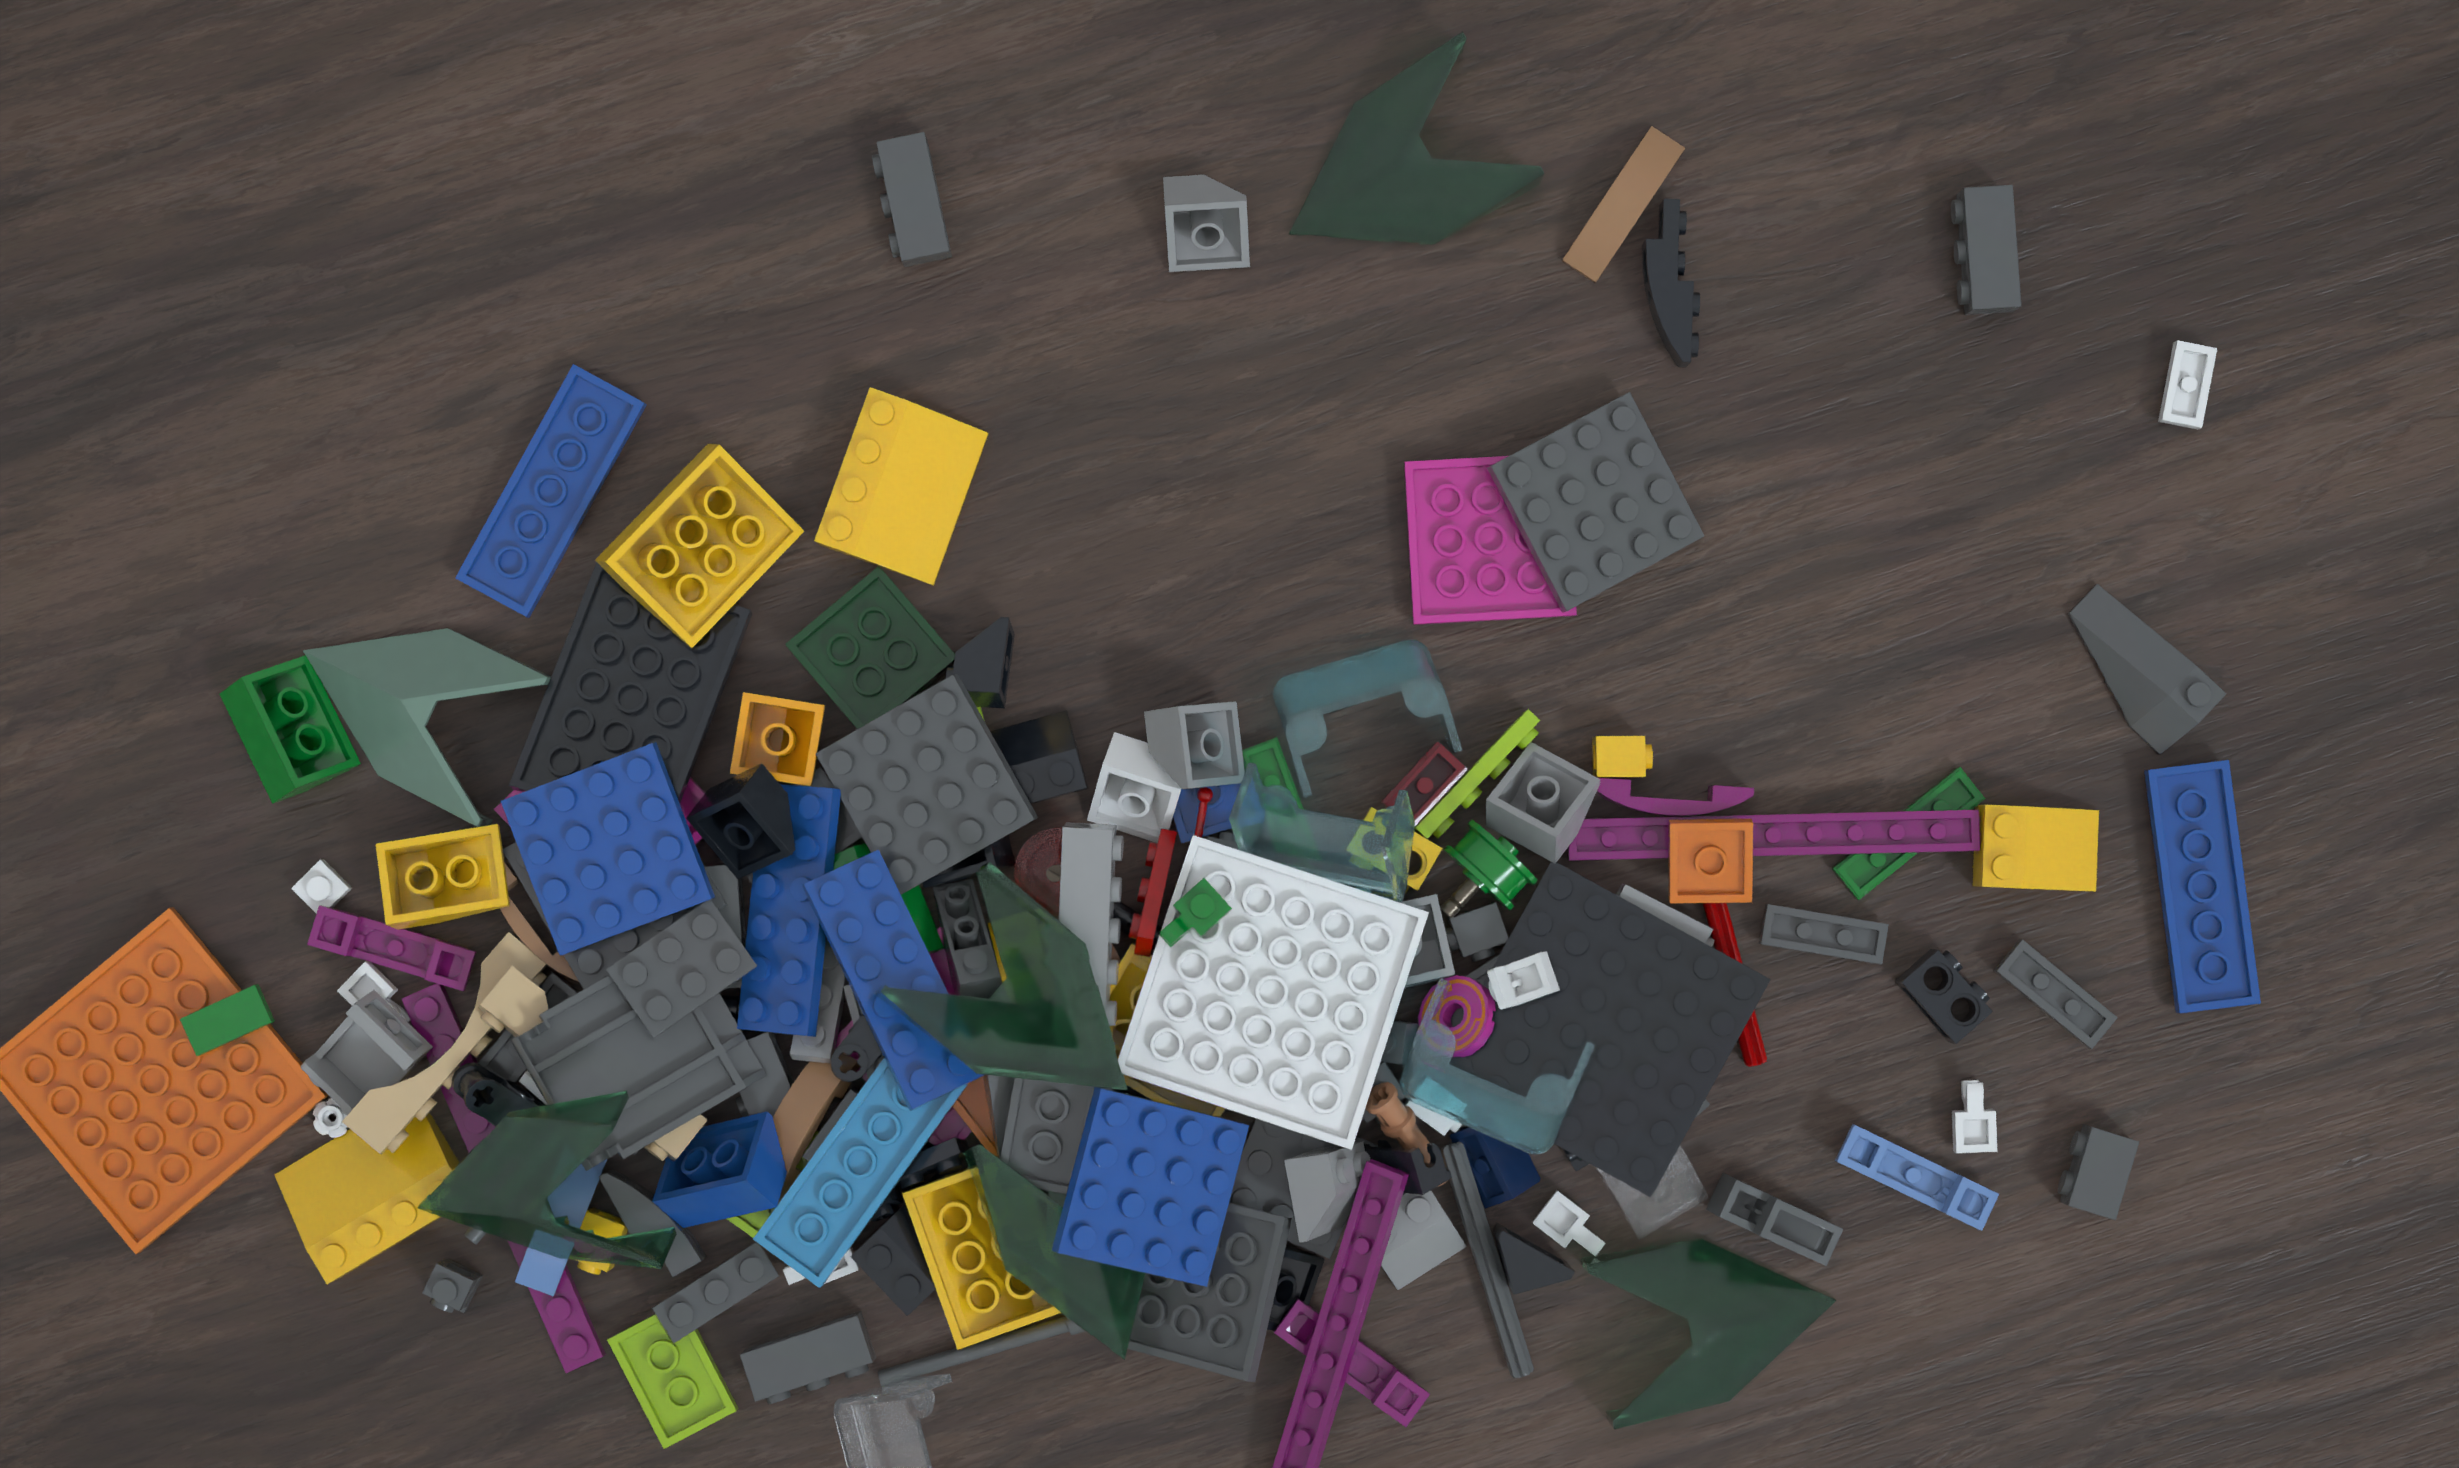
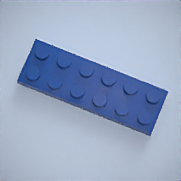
M573 364L455 578L530 618L647 404Z
M2229 760L2144 770L2176 1013L2261 1004Z
M780 784L788 794L795 851L792 855L753 872L745 949L756 963L757 968L742 977L737 1029L816 1037L826 935L802 886L808 881L833 871L841 789Z
M876 850L804 883L802 887L909 1110L912 1111L985 1076L987 1072L880 851Z

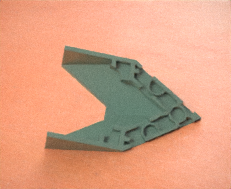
M449 628L303 650L378 776L477 827L492 824L493 819L478 813L426 727L438 701L548 685L552 676Z

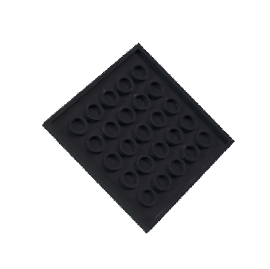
M1551 862L1493 968L1505 966L1534 954L1547 951L1560 991L1502 1010L1495 1001L1496 1012L1493 1011L1492 1018L1495 1024L1493 1032L1484 1046L1472 1055L1463 1058L1459 1056L1452 1058L1443 1057L1433 1076L1643 1194L1652 1197L1771 979L1561 864ZM1487 977L1483 984V986H1485L1488 990L1490 981L1489 977Z

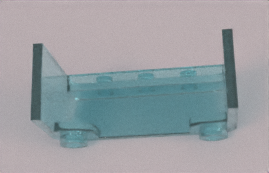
M1404 640L1287 675L1277 682L1273 692V699L1303 798L1312 796L1301 756L1318 750L1324 744L1327 737V728L1323 714L1401 691L1407 709L1417 717L1428 718L1439 715L1450 753L1462 751L1445 690L1430 652L1423 643L1417 640Z
M1248 763L1229 816L1240 851L1402 903L1407 888L1415 829L1407 791L1399 790L1394 806L1378 810L1375 813L1373 822L1299 809L1296 799L1288 789L1279 785L1263 786L1257 765Z
M1440 978L1417 1030L1401 1075L1400 1088L1403 1095L1417 1105L1526 1153H1545L1555 1143L1596 1046L1589 1042L1586 1043L1571 1080L1557 1074H1544L1532 1083L1527 1097L1516 1094L1449 1064L1455 1052L1456 1040L1448 1027L1435 1020L1451 983Z

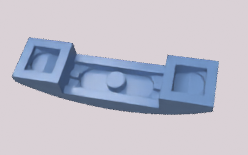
M1852 1124L1835 1159L1836 1162L1981 1231L1999 1196L1998 1193L1854 1124Z
M569 1143L515 1280L516 1283L554 1296L607 1159L586 1171Z

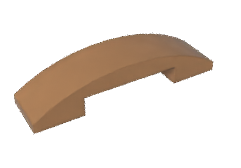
M1651 126L1562 262L1596 283L1685 150V147Z
M504 863L509 891L518 884V881ZM509 897L510 906L500 908L520 942L542 960L547 968L556 972L561 977L581 985L564 955L560 956L558 952L554 955L550 953Z
M842 1053L839 1056L842 1062L841 1072L846 1074L849 1070H853L857 1073L859 1069L857 1059ZM810 1061L792 1084L773 1116L787 1170L779 1202L802 1172L796 1166L834 1097L842 1099L851 1082L838 1079L832 1072L830 1063Z

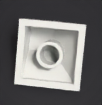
M1114 732L1102 764L1087 821L1097 824L1117 825L1118 831L1158 843L1161 828L1167 830L1170 828L1181 788L1149 753L1147 742Z

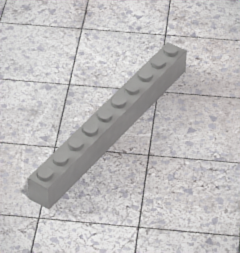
M1067 822L1062 827L1054 1063L1102 1072L1100 1088L1114 1091V1084L1107 1083V1067H1114L1115 1042H1108L1109 1026H1115L1117 1018V1001H1110V985H1117L1119 972L1118 960H1112V943H1119L1120 919L1113 918L1114 902L1121 901L1122 878L1115 877V861H1122L1124 840L1123 836H1116L1117 825ZM1049 1191L1047 1240L1055 1239L1066 1194Z

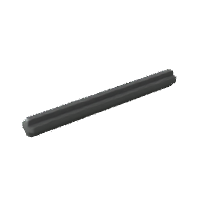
M1462 1142L1450 1143L1441 1148L1446 1170L1451 1172L1452 1178L1449 1181L1507 1366L1513 1378L1525 1377L1533 1372L1534 1367L1467 1153Z

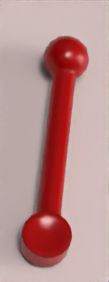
M1202 787L1197 792L1200 804L1194 836L1201 838L1203 836L1208 802L1213 798V792L1208 787Z

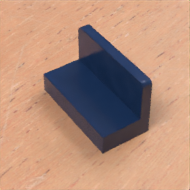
M1493 1114L1479 1122L1458 1129L1456 1133L1449 1135L1453 1143L1462 1142L1464 1144L1485 1209L1514 1199L1540 1182V1176L1522 1139L1519 1138L1511 1143Z

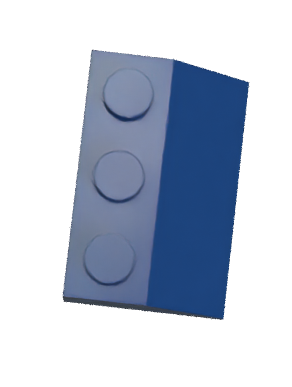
M762 1112L702 1127L676 1160L666 1157L652 1202L682 1228L776 1208L787 1170L773 1116L769 1112Z

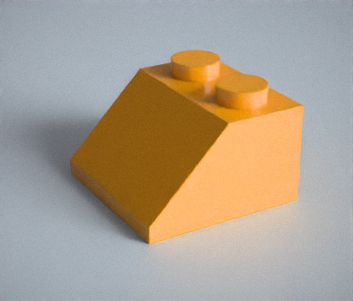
M743 692L730 774L738 775L762 763L777 781L812 787L817 759L815 753L818 752L825 705Z

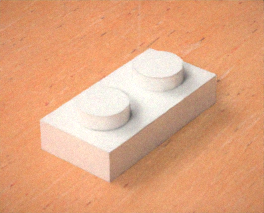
M2179 340L2173 342L2158 422L2197 430L2202 428L2217 348Z

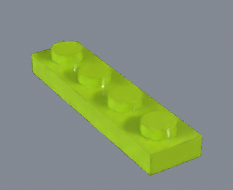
M1529 709L1525 710L1421 819L1414 829L1426 839L1432 834L1438 839L1454 823V820L1450 817L1453 811L1460 804L1467 809L1483 792L1477 786L1488 775L1496 779L1511 763L1506 756L1516 745L1523 750L1538 735L1539 732L1534 727L1540 720Z

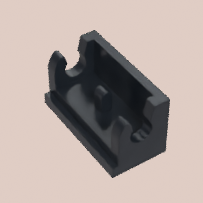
M1378 1140V1147L1364 1144L1365 1152L1368 1153L1370 1160H1376L1409 1174L1404 1193L1424 1195L1452 1178L1450 1170H1446L1441 1150L1436 1144H1427L1430 1163H1424V1157L1419 1148H1412L1410 1150L1391 1148L1386 1140Z

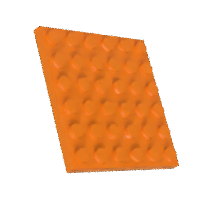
M174 907L168 908L0 1048V1091L135 1255L141 1253L315 1108L319 1102L329 1096L322 1088L312 1083L309 1076L300 1067L302 1065L301 1060L271 1024L201 1056H196L180 1019L238 993L242 989Z

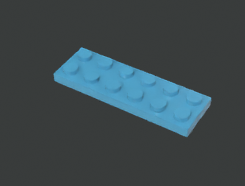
M883 1058L753 1240L814 1285L821 1288L968 1084L910 1111L885 1058Z

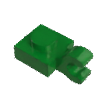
M1203 878L1173 905L1180 916L1168 924L1160 932V936L1170 948L1191 929L1202 937L1224 918L1232 908L1210 883Z

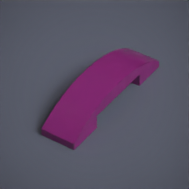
M1599 778L1600 785L1596 792L1599 796L1622 807L1664 816H1687L1716 812L1735 806L1754 796V788L1711 785L1708 786L1707 801L1630 796L1631 780Z
M322 905L318 907L307 943L309 946L343 956L359 958L425 978L424 980L460 991L466 990L477 953L471 949L406 928L397 930L387 926L385 922Z
M1297 1298L1273 1332L1307 1356L1320 1312ZM1358 1339L1345 1382L1370 1399L1379 1409L1407 1427L1430 1393Z

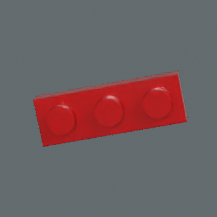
M1161 828L1158 843L1150 842L1145 866L1152 867L1150 879L1143 877L1141 879L1137 902L1144 903L1142 915L1134 913L1129 938L1136 939L1135 955L1149 958L1151 955L1173 856L1176 831Z

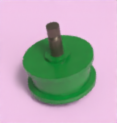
M1471 819L1467 823L1470 828L1468 833L1454 847L1447 845L1444 848V851L1463 869L1462 873L1467 877L1451 895V898H1448L1440 907L1450 918H1453L1460 911V907H1463L1479 889L1485 894L1489 893L1510 911L1514 907L1511 900L1527 883L1534 885L1538 881L1515 857L1519 851L1503 836H1500L1498 840L1495 839L1482 826Z

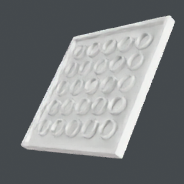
M1193 835L1161 931L1180 916L1173 905L1203 878L1220 894L1232 910L1202 937L1191 929L1171 948L1159 935L1114 1071L1352 1150L1429 912Z

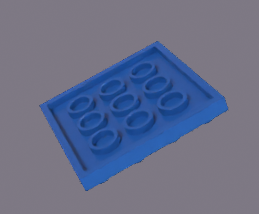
M656 742L501 800L560 956L715 898Z
M1095 1086L1052 1251L1207 1287L1249 1125Z

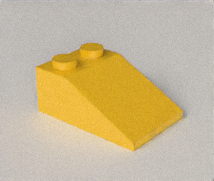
M1977 805L1975 807V810H1979L1980 851H1974L1972 886L2096 892L2099 810L2007 805Z
M498 824L376 844L385 923L387 926L397 930L412 928L510 906L500 827Z

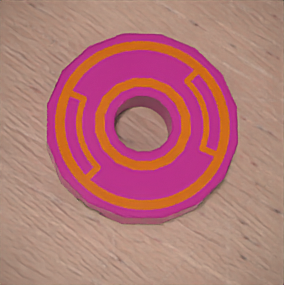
M1456 975L1442 979L1429 990L1422 1001L1418 1016L1419 1033L1425 1044L1437 1054L1449 1058L1470 1056L1484 1046L1493 1032L1495 1022L1492 1021L1493 1011L1496 1012L1495 1001L1485 986L1470 977ZM1462 1007L1464 1010L1463 1020L1459 1025L1452 1027V1015L1458 1008Z

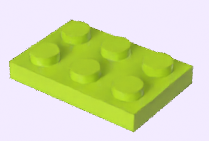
M654 1314L607 1339L663 1449L739 1409L698 1329L679 1341L672 1343Z

